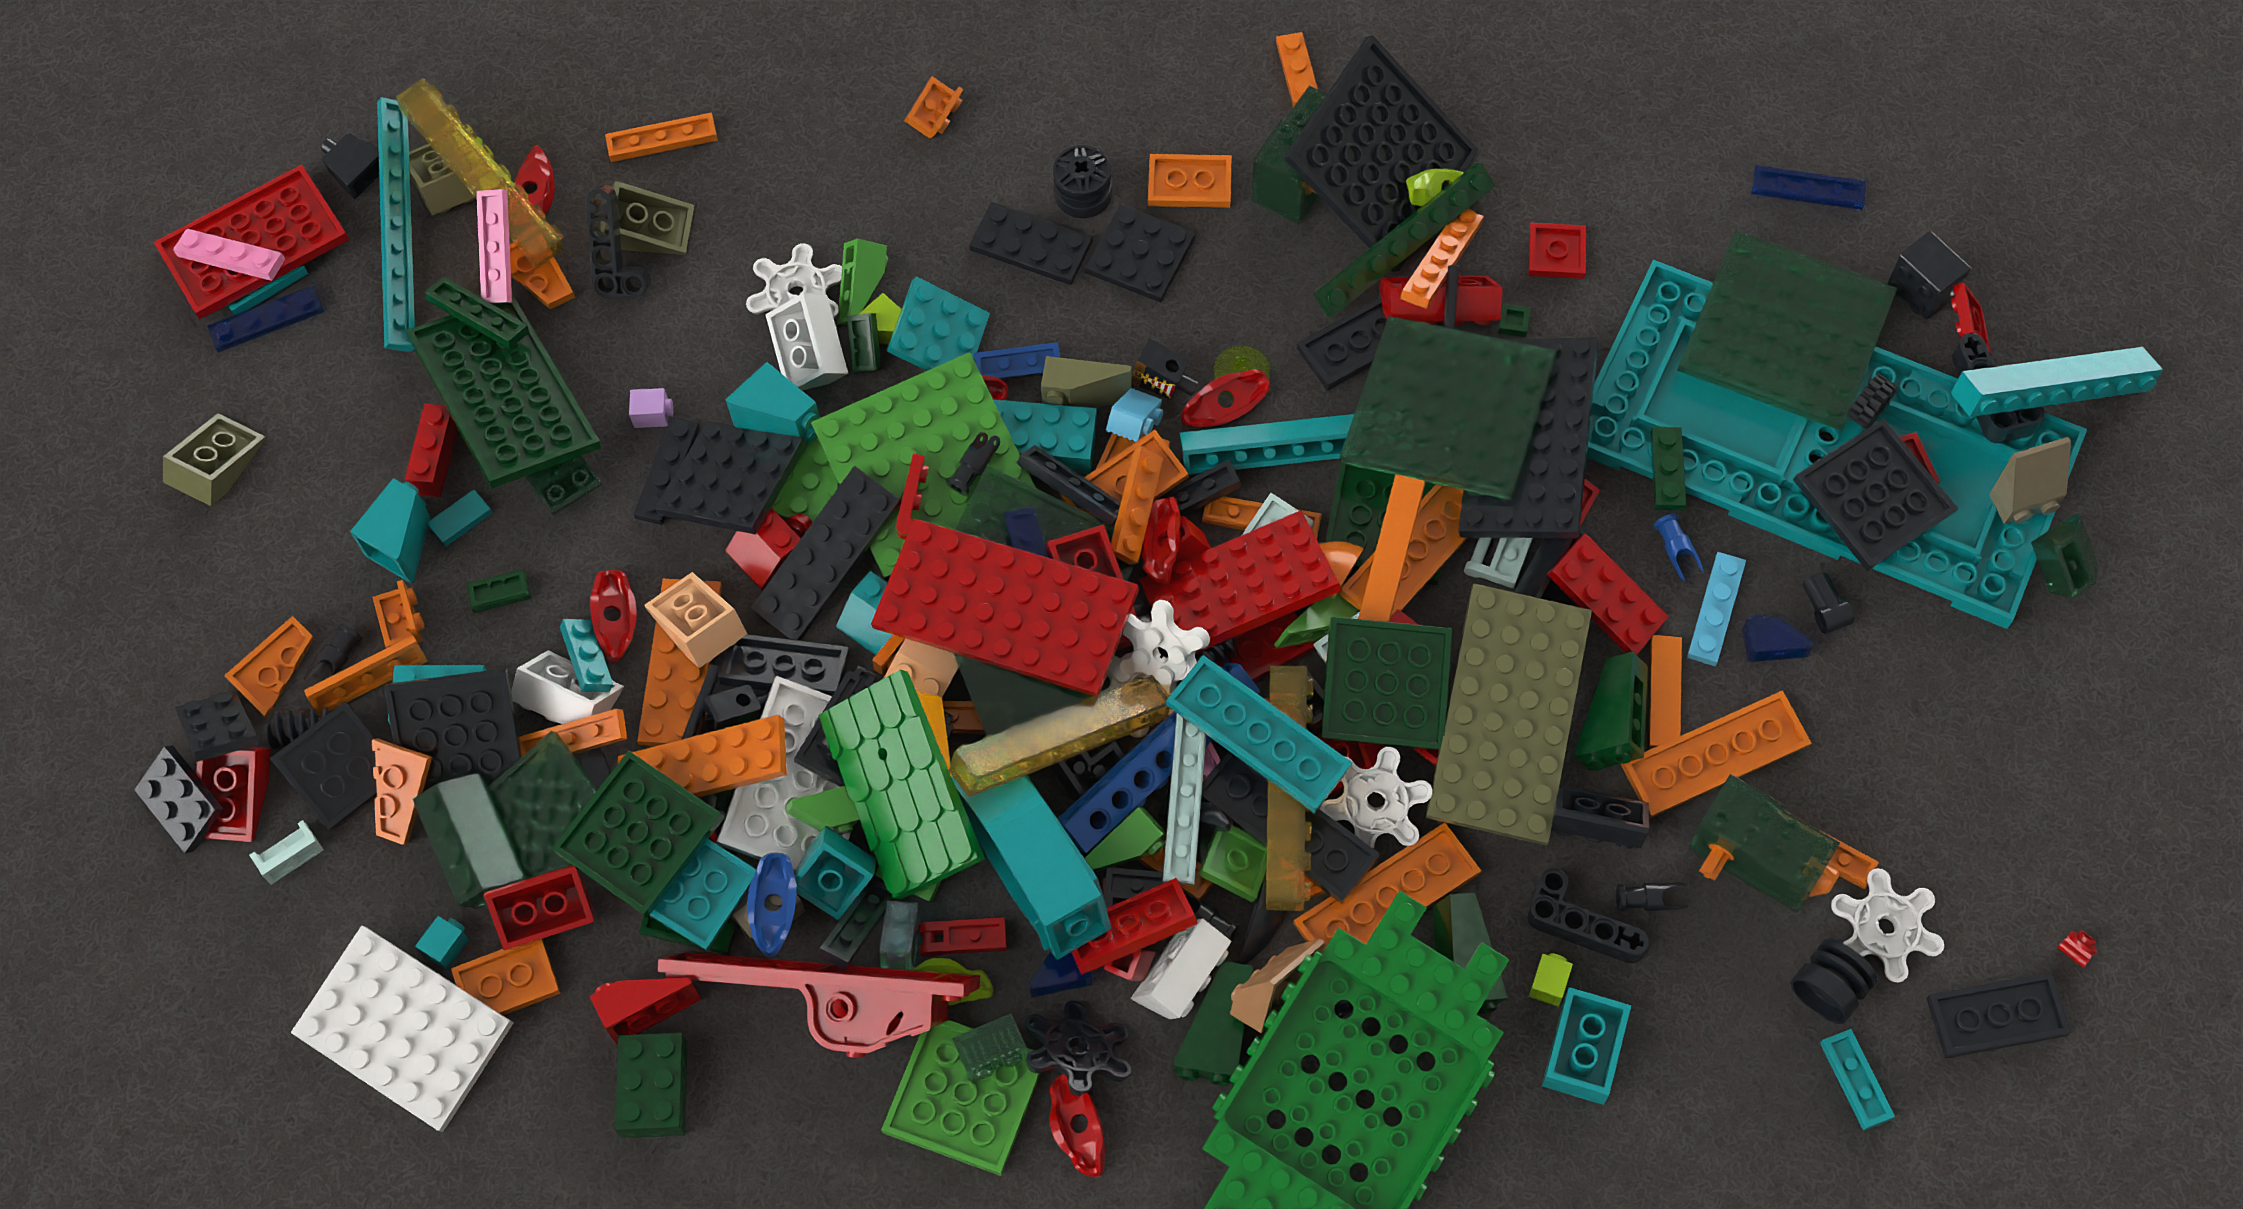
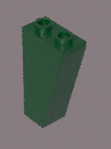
M1633 651L1608 658L1605 661L1575 750V758L1589 771H1599L1606 767L1626 764L1630 761L1644 758L1648 666Z
M1475 893L1450 894L1433 906L1435 951L1465 969L1481 942L1492 948ZM1501 975L1481 1006L1479 1014H1487L1497 1010V1005L1508 998Z
M1224 961L1220 965L1174 1060V1074H1178L1180 1079L1192 1082L1198 1081V1078L1210 1079V1083L1217 1086H1229V1083H1232L1229 1079L1240 1062L1245 1023L1230 1015L1233 1004L1231 995L1238 984H1244L1250 979L1253 974V966Z

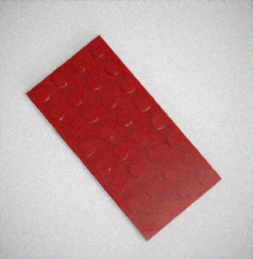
M914 518L872 619L871 626L876 630L1099 697L1137 597L1139 586L1138 584Z

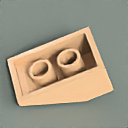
M693 572L644 605L684 655L698 668L712 661L714 657L747 635L735 609Z
M905 638L884 678L891 676V674L898 670L908 671L916 691L943 697L964 656Z

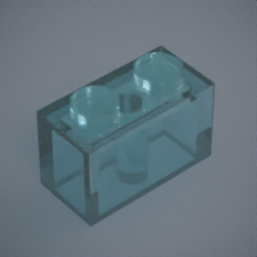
M887 901L879 950L881 968L914 969L920 924L917 902Z

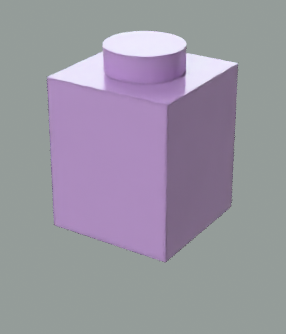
M664 388L630 390L629 416L634 428L668 426V417L673 416V401L668 399Z

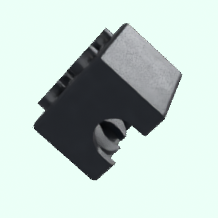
M1929 231L1900 253L1887 284L1895 295L1901 296L1909 303L1911 310L1915 314H1921L1925 319H1929L1951 302V297H1954L1953 285L1959 284L1966 278L1971 267L1938 236Z

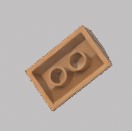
M1317 939L1287 947L1278 956L1273 955L1266 966L1261 970H1255L1248 981L1236 986L1231 995L1233 1004L1230 1015L1260 1033L1266 1030L1267 1027L1263 1024L1273 1009L1279 1011L1285 1001L1280 998L1290 981L1295 984L1300 977L1301 972L1297 969L1307 954L1313 956L1316 951L1322 953L1325 941Z

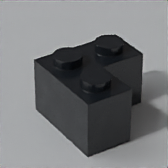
M1062 733L1040 750L1072 800H1078L1125 757L1117 743L1110 740L1101 741L1087 752L1073 733Z

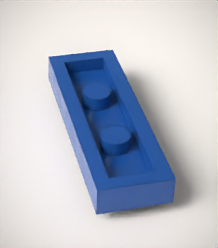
M1058 342L974 353L975 363L980 374L999 379L1043 374L1046 356L1060 358Z

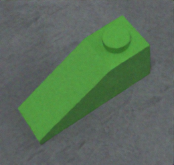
M855 239L844 243L837 325L843 326L848 324L847 316L859 315L885 273L888 263L886 255L887 245L862 239Z
M1337 594L1336 598L1333 596L1315 602L1289 625L1275 642V646L1278 649L1319 641L1329 634L1330 617L1352 618L1359 613V610L1339 594Z
M1138 807L1084 859L1095 873L1105 870L1107 867H1115L1147 857L1149 854L1155 856L1165 847L1166 843L1164 840L1167 833L1146 809Z

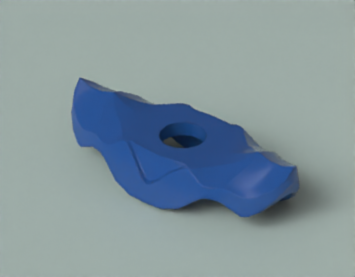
M778 852L768 853L760 859L755 875L750 883L747 902V915L752 937L760 951L769 958L775 957L782 948L790 931L796 907L797 887L792 862L787 854ZM773 895L782 898V906L775 912L768 911L765 908V901Z

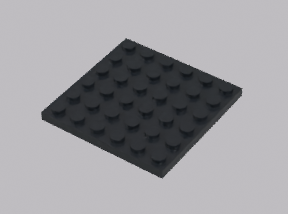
M1371 35L1364 39L1283 159L1347 226L1371 248L1422 207L1411 204L1406 184L1407 178L1430 169L1447 168L1464 172L1478 149L1379 41ZM1447 181L1442 183L1441 190L1449 185ZM1408 257L1405 258L1402 262H1400L1397 266H1395L1391 271H1400Z

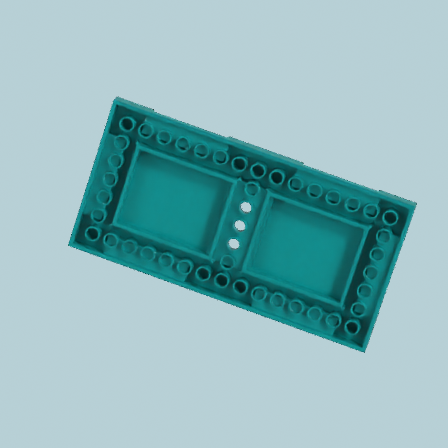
M1653 260L1594 383L1587 458L1616 470H1620L1622 466L1653 479L1650 433L1652 427H1681L1685 493L1729 510L1728 515L1836 560L1842 556L1861 564L1793 481V478L1813 464L1809 460V456L1818 455L1823 458L1865 431L1864 428L1849 419L1847 414L1865 386L1868 385L1874 376L1880 374L1896 385L1898 390L1891 399L1890 404L1880 414L1874 424L1884 418L1899 437L1916 432L1940 480L1939 486L1959 509L1953 515L1872 569L1952 601L1951 607L2008 629L2014 620L2055 512L2047 515L2039 513L2022 523L2013 521L2004 524L1989 494L2014 453L2069 437L2071 441L2069 478L2087 429L2045 413L2043 421L2033 435L2004 443L1990 442L1984 436L1976 416L1969 417L1951 395V391L1958 378ZM1838 409L1843 413L1844 417L1834 418L1829 414V410ZM1828 432L1833 436L1834 440L1826 442L1819 437V433Z

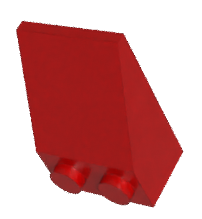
M250 747L197 762L196 775L224 808L204 838L254 841L270 778L271 748Z
M689 977L609 982L598 987L595 991L596 993L589 996L605 1029L617 1045L618 1035H637L701 1001Z

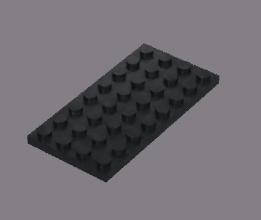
M1597 337L1482 340L1479 376L1458 529L1460 538H1579L1598 352Z

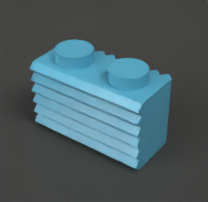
M1130 388L1112 406L1106 430L1108 433L1112 431L1113 435L1117 433L1118 436L1122 435L1123 438L1128 437L1129 441L1132 439L1134 442L1139 441L1143 435H1147L1152 431L1153 425H1159L1163 416V410L1160 409L1162 399Z

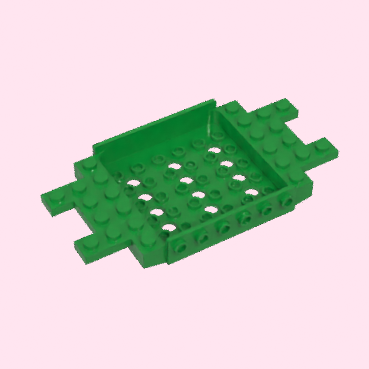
M1400 890L1366 945L1342 929L1337 928L1322 953L1316 951L1313 956L1309 954L1305 956L1297 969L1301 972L1295 984L1291 981L1289 982L1280 997L1285 1000L1279 1011L1273 1009L1263 1024L1268 1029L1261 1039L1257 1036L1255 1037L1246 1052L1250 1055L1244 1067L1240 1064L1237 1066L1229 1079L1233 1083L1227 1095L1221 1092L1212 1107L1216 1111L1213 1118L1218 1120L1201 1149L1229 1166L1204 1209H1408L1413 1199L1419 1201L1428 1186L1424 1182L1430 1171L1435 1173L1444 1160L1445 1156L1441 1152L1447 1143L1452 1145L1458 1137L1461 1128L1457 1125L1463 1115L1469 1117L1475 1109L1478 1100L1474 1097L1480 1087L1486 1089L1494 1077L1495 1072L1491 1070L1494 1063L1488 1060L1504 1032L1479 1017L1477 1013L1509 962V959L1481 942L1464 969L1411 936V933L1427 907ZM1340 1000H1347L1352 1004L1353 1013L1347 1019H1341L1335 1014V1005ZM1368 1017H1373L1380 1023V1031L1375 1036H1367L1362 1030V1023ZM1394 1035H1402L1407 1040V1049L1401 1054L1394 1053L1389 1047V1041ZM1422 1052L1431 1053L1435 1059V1065L1429 1071H1422L1417 1066V1057ZM1306 1055H1314L1319 1060V1069L1313 1074H1307L1301 1068V1060ZM1334 1072L1344 1074L1347 1079L1346 1087L1342 1091H1334L1329 1087L1328 1079ZM1364 1089L1372 1092L1374 1096V1103L1368 1109H1362L1356 1103L1357 1093ZM1389 1107H1395L1401 1112V1122L1396 1126H1388L1383 1120L1384 1111ZM1273 1110L1282 1111L1286 1117V1122L1280 1129H1273L1267 1123V1116ZM1302 1127L1310 1129L1313 1134L1312 1143L1306 1147L1299 1146L1294 1139L1295 1132ZM1328 1145H1335L1340 1150V1159L1335 1164H1327L1322 1158V1151ZM1355 1163H1363L1368 1169V1176L1362 1182H1355L1350 1177L1349 1170Z

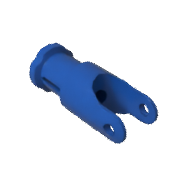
M1676 513L1668 514L1658 519L1653 524L1655 530H1659L1665 542L1664 548L1677 574L1685 581L1677 564V559L1680 556L1689 555L1693 557L1702 573L1704 572L1703 566L1688 535L1683 534L1677 522L1679 519Z

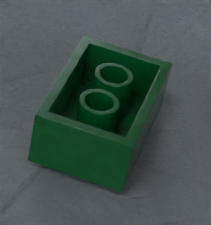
M682 1033L618 1035L615 1130L621 1138L685 1136L688 1042Z

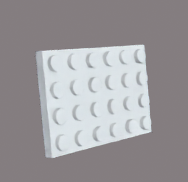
M779 676L775 677L760 719L780 715L784 718L787 775L735 788L716 842L717 845L758 860L772 852L787 854L790 857L793 871L795 872L808 847L816 839L820 831L787 814L785 807L793 799L839 787L794 762V757L817 722L819 714L823 712L832 696ZM825 739L823 744L827 745V747L829 748L827 739ZM851 832L840 836L848 840Z
M361 926L291 1033L436 1130L443 1132L506 1036L513 1022L369 928Z

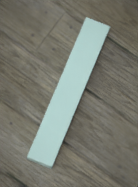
M1178 713L1176 716L1162 883L1177 878L1179 884L1194 885L1206 734Z

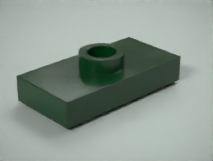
M876 313L847 316L852 372L881 370Z
M524 569L467 583L473 613L531 599L527 574Z

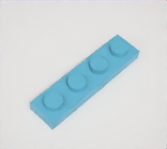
M1717 552L1687 658L1716 667L1746 560Z

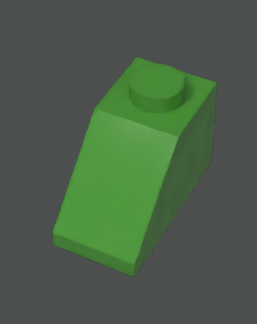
M846 786L793 799L785 807L787 814L820 832L827 826L837 834L843 835L853 831L852 827L860 820L855 803L850 799Z

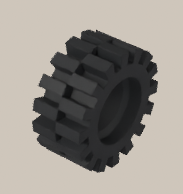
M1877 374L1865 386L1862 393L1858 395L1856 401L1849 409L1847 417L1865 430L1868 429L1890 404L1898 387L1880 374Z

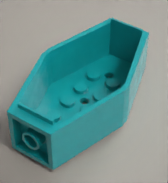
M996 741L982 747L967 758L951 765L952 780L976 838L1008 893L1038 933L1044 951L1049 948L1058 960L1112 929L1107 914L1108 909L1097 876L1012 752H1005Z

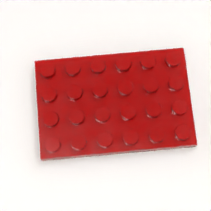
M301 164L155 241L154 244L200 320L268 284L271 280L178 257L173 249L186 229L281 252L285 261L273 280L348 241L349 238Z
M1302 510L1208 549L1199 555L1178 562L1172 567L1169 586L1155 581L1149 575L1139 579L1151 608L1158 600L1168 601L1174 610V622L1180 629L1188 631L1194 627H1201L1208 632L1210 636L1209 645L1197 650L1195 654L1342 591L1339 581Z

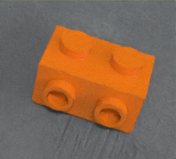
M932 76L904 121L928 138L932 139L937 132L942 134L950 122L947 119L950 111L955 113L963 101L959 98L963 89L959 86L953 91Z
M403 580L397 581L399 589L372 597L386 648L412 635L418 643L423 641L420 630L425 629L420 613H415L413 606L418 604L413 587L407 588Z

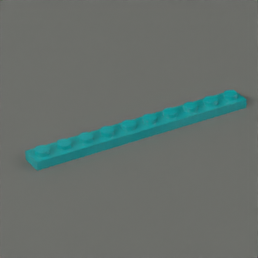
M381 97L377 102L384 348L412 352L414 348L406 330L415 327L407 102Z

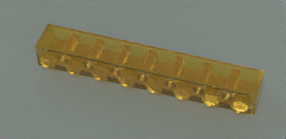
M422 78L396 96L402 113L476 199V191L507 190L509 238L536 269L563 251L561 240L563 235L554 224L550 226L546 222V216L537 204L533 206L528 201V194L520 184L515 186L510 180L511 175L506 167L502 164L497 165L493 160L494 155L485 144L481 146L478 143L473 129L468 124L464 126L460 122V116L451 104L447 106L442 101L443 96L435 85L429 86Z
M1270 666V704L1306 729V724H1312L1313 707L1306 705L1307 695H1313V677H1307V666ZM1268 780L1266 910L1304 911V901H1310V882H1304V871H1311V852H1305V841H1311V822H1305V811L1311 810L1270 780Z
M1153 675L1143 679H1135L1125 686L1111 688L1106 693L1099 695V697H1088L1078 704L1070 707L1064 706L1057 712L1046 716H1038L1028 723L1012 726L1002 733L988 735L976 743L962 745L953 754L949 772L968 797H972L1164 721L1170 710V707L1166 705V700L1170 695Z

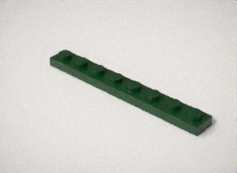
M1482 163L1474 164L1317 290L1314 296L1327 317L1335 316L1495 187Z

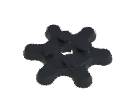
M1069 1001L1065 1004V1017L1061 1021H1050L1039 1014H1031L1026 1017L1024 1022L1026 1032L1040 1040L1043 1044L1042 1048L1027 1054L1026 1063L1031 1072L1038 1074L1047 1070H1057L1063 1073L1068 1078L1070 1092L1075 1096H1083L1091 1089V1076L1104 1075L1116 1082H1122L1130 1075L1131 1066L1129 1063L1116 1057L1112 1052V1047L1122 1044L1128 1037V1030L1124 1025L1110 1023L1107 1026L1101 1027L1092 1024L1087 1019L1086 1006L1079 1001ZM1070 1047H1080L1083 1049V1052H1075L1073 1054Z

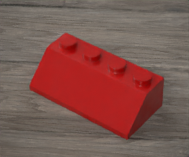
M1459 276L1455 325H1463L1464 321H1474L1475 324L1489 325L1492 320H1501L1503 287L1489 276ZM1382 277L1379 279L1383 315L1388 321L1392 322V325L1408 326L1409 322H1420V325L1434 326L1437 325V321H1444L1447 279L1427 309L1400 299L1402 290L1411 277Z

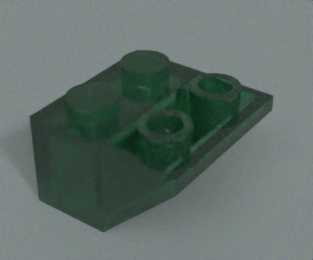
M582 456L524 477L539 502L553 516L602 485L599 478Z
M2074 514L2031 542L2050 593L2075 598L2096 584L2099 565L2080 514Z

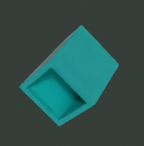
M768 362L761 366L725 399L733 425L736 428L804 438L806 444L812 443L817 439L811 425L812 421L820 418L816 402Z
M393 478L352 528L350 533L365 557L407 582L412 583L415 579L428 529L427 522L430 521L431 516L425 508L427 504L418 495L419 490L407 481L401 483Z

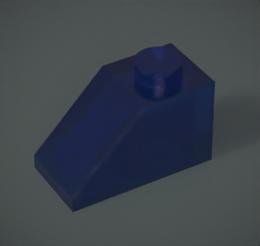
M1754 615L1747 618L1742 628L1748 663L1806 658L1813 647L1811 639L1778 616Z
M1050 952L1029 982L1031 998L1091 986L1092 976L1091 971L1081 975L1072 952L1058 960Z

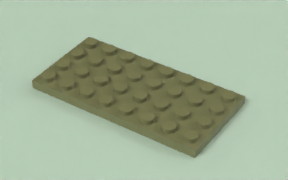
M1479 584L1472 585L1446 713L1445 736H1443L1441 749L1438 753L1432 783V796L1429 799L1426 818L1541 845L1549 843L1556 796L1559 790L1592 610Z

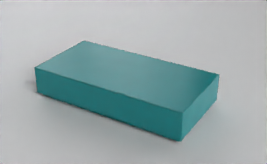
M473 490L431 519L427 524L446 547L493 514V512L479 494Z

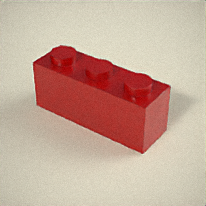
M424 403L404 479L419 490L418 495L441 497L458 433V428L444 405Z

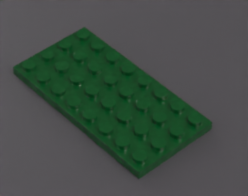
M513 294L512 303L492 304L528 325L529 334L511 349L452 315L406 330L412 347L491 489L601 449L598 437Z

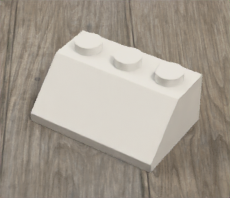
M802 293L765 314L781 374L800 390L830 384L848 374L827 295Z
M548 650L517 668L511 694L512 700L520 704L522 708L533 710L545 716L551 722L565 724L610 711L624 686L612 681L613 686L610 692H581L572 662Z
M1203 918L1198 919L1197 925L1178 932L1173 936L1131 999L1168 1019L1185 1017L1194 1005L1193 997L1198 991H1203L1211 980L1209 974L1215 965H1221L1228 956L1229 952L1226 949L1232 941Z

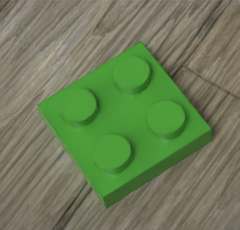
M1231 825L1230 832H1213L1198 875L1253 902L1258 896L1273 852L1246 832Z

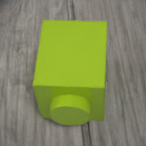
M1542 954L1528 997L1559 1007L1573 964L1566 962L1567 959L1558 954Z

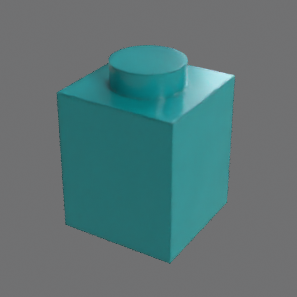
M437 916L415 947L423 956L448 970L469 942V939L463 932L465 927L452 918L445 921Z

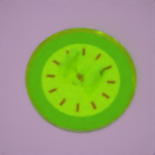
M1234 346L1226 349L1218 356L1214 364L1213 373L1214 378L1217 379L1226 374L1256 369L1263 371L1269 379L1270 366L1266 357L1257 349L1249 346Z

